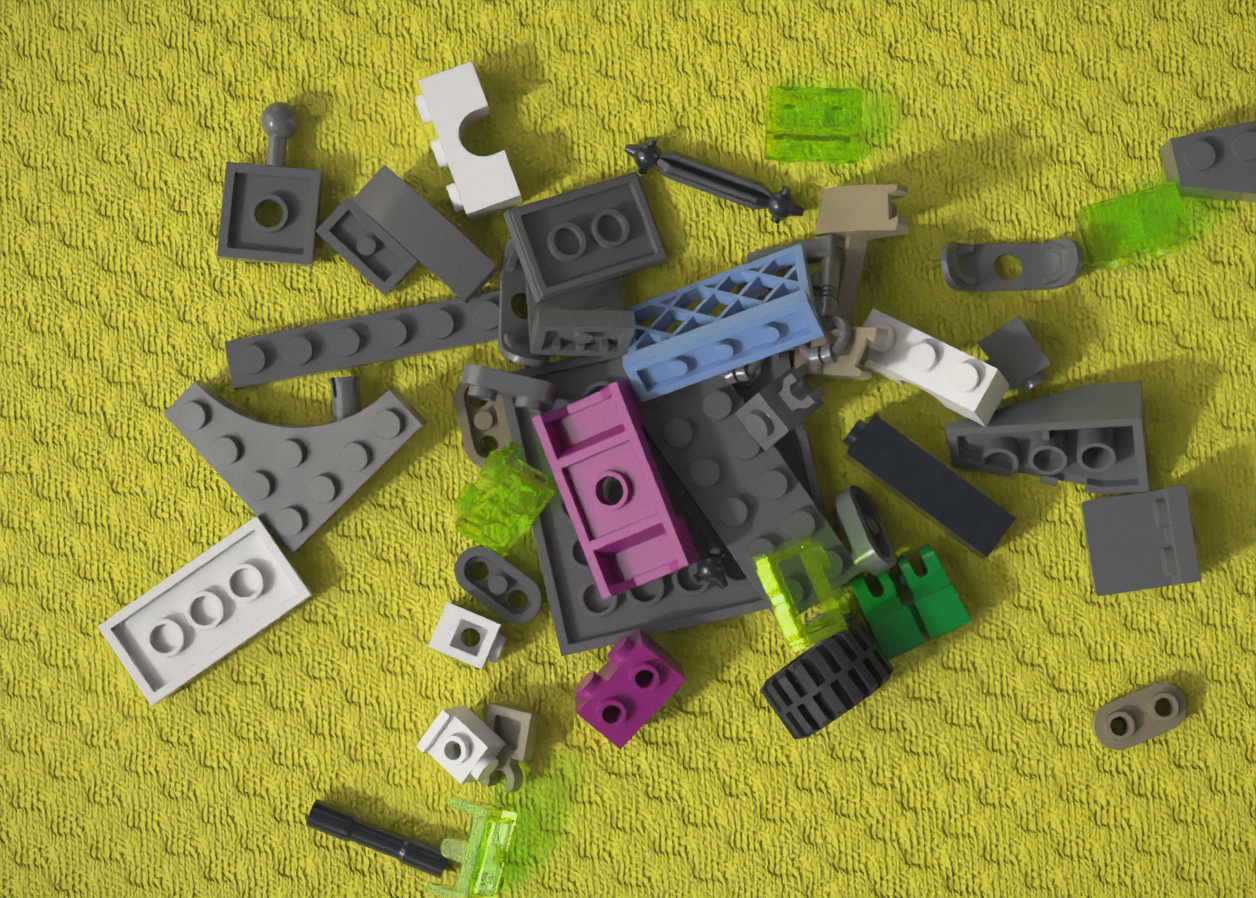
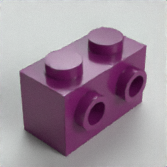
M639 628L630 638L627 636L620 638L608 653L607 658L609 661L598 673L595 671L589 672L575 689V694L577 695L574 699L577 714L620 750L686 680L682 664Z

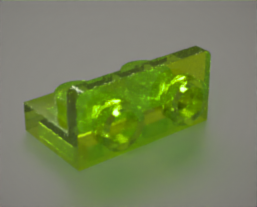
M767 86L765 160L781 161L784 163L797 161L827 162L834 165L857 163L859 161L862 140V89Z

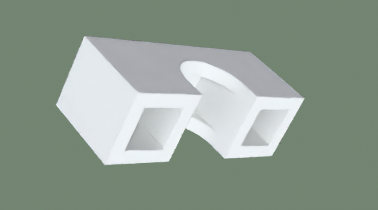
M472 61L418 80L423 94L414 97L423 124L433 121L439 137L430 141L439 168L449 165L455 183L446 185L455 212L465 210L470 222L523 203L505 150L489 156H476L469 153L462 145V136L467 126L475 120L491 115Z
M873 308L863 327L888 330V335L884 346L872 343L871 341L867 342L866 346L869 348V357L864 366L903 386L906 382L911 383L936 397L945 407L986 427L1009 387V383L999 369Z

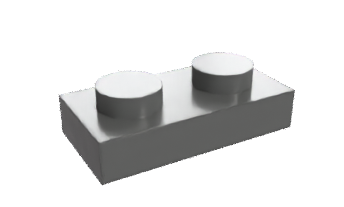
M349 197L315 231L386 298L419 264L409 252Z

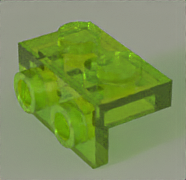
M511 439L500 452L493 450L487 456L480 470L481 476L473 485L466 483L454 503V508L458 509L455 530L502 557L507 554L557 492V482L517 458L519 444Z

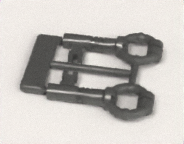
M832 234L750 252L745 258L746 264L801 243L806 252L808 264L821 262L820 271L810 276L812 289L819 291L816 312L825 332L838 329V339L834 344L810 347L812 341L798 346L802 357L810 361L813 367L836 363L837 356L845 350L852 337V331L847 320L836 312L840 261L835 258L837 240ZM794 265L785 267L783 269H780L779 271L784 270L785 276ZM747 282L737 285V295L748 284ZM763 287L754 299L763 301L773 289ZM797 346L785 351L794 350L797 348ZM764 358L719 374V376L724 378L728 384L749 381L752 379V374L762 364Z

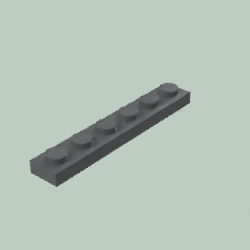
M500 290L476 294L467 304L461 298H455L225 341L232 387L234 390L498 341Z

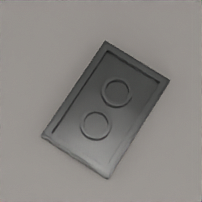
M637 171L512 208L503 214L536 304L664 264L669 260Z

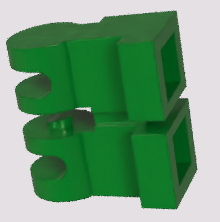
M929 544L916 549L925 571L923 577H919L914 573L904 555L897 558L896 566L899 571V582L902 587L906 586L913 599L909 603L902 605L896 592L898 589L897 583L889 577L887 571L880 576L875 575L882 592L880 597L871 595L861 576L849 580L851 591L871 636L888 661L924 644L925 641L920 633V629H922L929 642L971 622L956 590L951 585L936 553Z

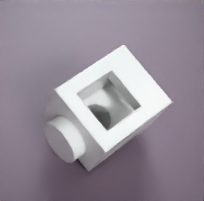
M447 602L428 647L479 669H484L487 661L494 664L497 663L507 637L499 634L502 628L501 624ZM473 628L480 634V641L475 647H467L462 641V635L467 629Z
M465 705L443 709L416 747L422 753L428 752L460 784L472 781L480 782L486 779L497 767L499 760L496 756L506 743Z

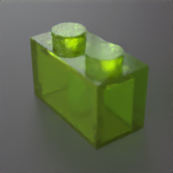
M1175 181L1083 206L1075 214L1091 268L1105 265L1106 272L1134 265L1133 257L1150 252L1153 260L1180 252L1179 244L1191 237Z

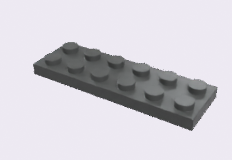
M716 375L642 403L631 383L647 424L643 429L781 627L862 572L855 565L842 542L773 445L765 451L757 440L748 433L745 425L735 414L745 403L732 384H728L724 378Z

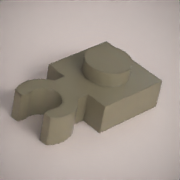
M501 702L489 703L485 724L506 744L496 756L499 760L497 767L482 781L483 786L497 785L498 774L502 771L507 779L505 785L506 792L518 791L521 788L523 773L518 763L519 761L532 760L540 712Z

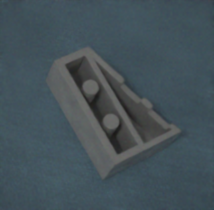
M1256 121L1171 138L1160 148L1170 195L1228 202L1235 200L1256 203Z

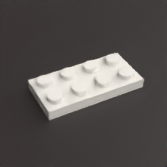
M256 516L97 627L151 706H155L312 597L313 594L264 523Z

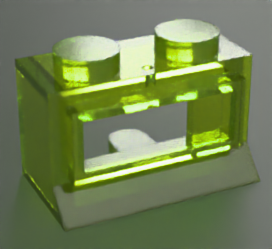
M803 534L767 551L749 556L785 642L793 652L848 629L843 616L850 613V610L840 587L831 588L824 571L831 568V565L820 541L812 544L810 538ZM799 554L825 614L824 617L806 625L802 623L777 564Z
M450 796L449 807L475 815L468 842L460 839L446 838L441 843L440 849L444 857L462 863L457 886L427 882L425 892L441 898H496L497 893L501 891L504 885L503 870L509 848L517 836L516 818L518 813L491 803Z

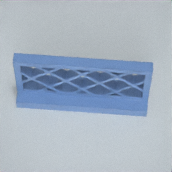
M797 244L624 309V311H634L636 329L630 346L627 348L628 354L622 356L623 368L643 403L825 336L823 324L816 312L807 255L802 244ZM794 265L783 278L774 276L780 269ZM745 282L748 283L738 295L729 293L735 286ZM763 287L773 289L763 301L754 299ZM703 299L694 311L685 309L691 302ZM719 303L728 305L718 317L709 316ZM659 315L649 328L639 325L640 321ZM674 320L683 322L673 334L664 332Z

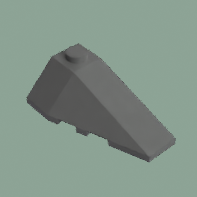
M1142 381L1091 384L997 409L986 427L969 418L946 423L952 466L1002 476H1010L1015 472L1040 476V483L1055 486L1058 480L1085 485L1084 491L1096 494L1149 492L1146 417Z

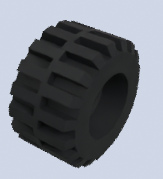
M861 621L848 622L777 671L765 681L760 692L794 739L807 738L845 714L889 680L894 668Z

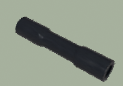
M319 799L315 800L306 822L307 827L340 840L352 841L399 860L400 863L439 879H441L451 855L449 850L412 836H404L365 821L352 812Z

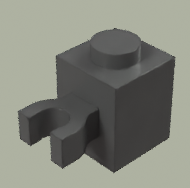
M1016 316L978 342L989 358L985 363L999 369L1009 383L1010 390L1020 386L1025 393L1049 377L1043 368L1051 364V362L1019 316Z
M803 364L797 369L795 366L790 368L758 392L735 413L745 425L748 433L757 440L765 451L802 424L825 404L821 397L826 392L821 386L813 390L803 376L809 371Z

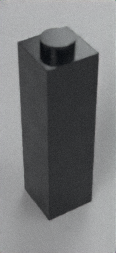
M874 415L868 423L859 419L843 440L850 447L843 456L845 459L981 559L989 556L1016 519L877 415Z

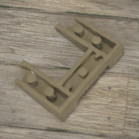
M869 184L823 189L814 235L825 236L832 234L836 237L835 258L840 261L836 312L847 320L852 331V337L845 350L837 356L836 363L813 367L810 361L802 357L798 346L796 349L791 350L789 360L791 368L795 366L797 369L803 364L809 371L803 376L804 379L823 383L869 380L871 378V371L862 367L866 364L869 357V348L866 346L867 342L871 341L872 343L884 346L888 330L877 327H852L856 298L868 240L902 235L908 232V218L896 216L897 205L892 203V199L904 197L908 193V187L898 184ZM817 295L816 298H815L816 311H817L818 295ZM836 328L828 332L824 331L825 336L812 340L810 347L834 344L838 339V329Z

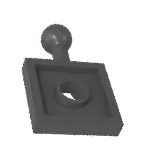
M274 102L268 105L261 115L262 129L269 136L266 165L226 162L217 257L219 259L314 267L317 233L315 231L318 229L323 172L321 170L285 167L287 138L296 132L299 125L296 110L285 102ZM268 202L278 203L283 208V218L274 227H264L259 224L257 219L258 210Z

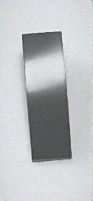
M385 164L352 199L421 265L466 304L499 270L497 265Z

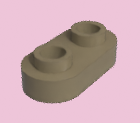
M459 382L455 390L454 401L465 452L470 461L480 468H498L508 461L513 450V442L502 395L497 394L496 402L488 401L485 406L477 408L470 403L471 396L467 395L469 387ZM486 437H493L498 441V448L492 454H485L480 450V443Z
M1153 683L1100 706L1095 711L1091 721L1093 736L1099 744L1108 749L1124 750L1179 726L1186 715V700L1182 692L1171 684ZM1160 698H1165L1170 703V711L1165 716H1160L1155 711V703ZM1120 716L1126 722V730L1121 735H1115L1110 728L1111 721Z

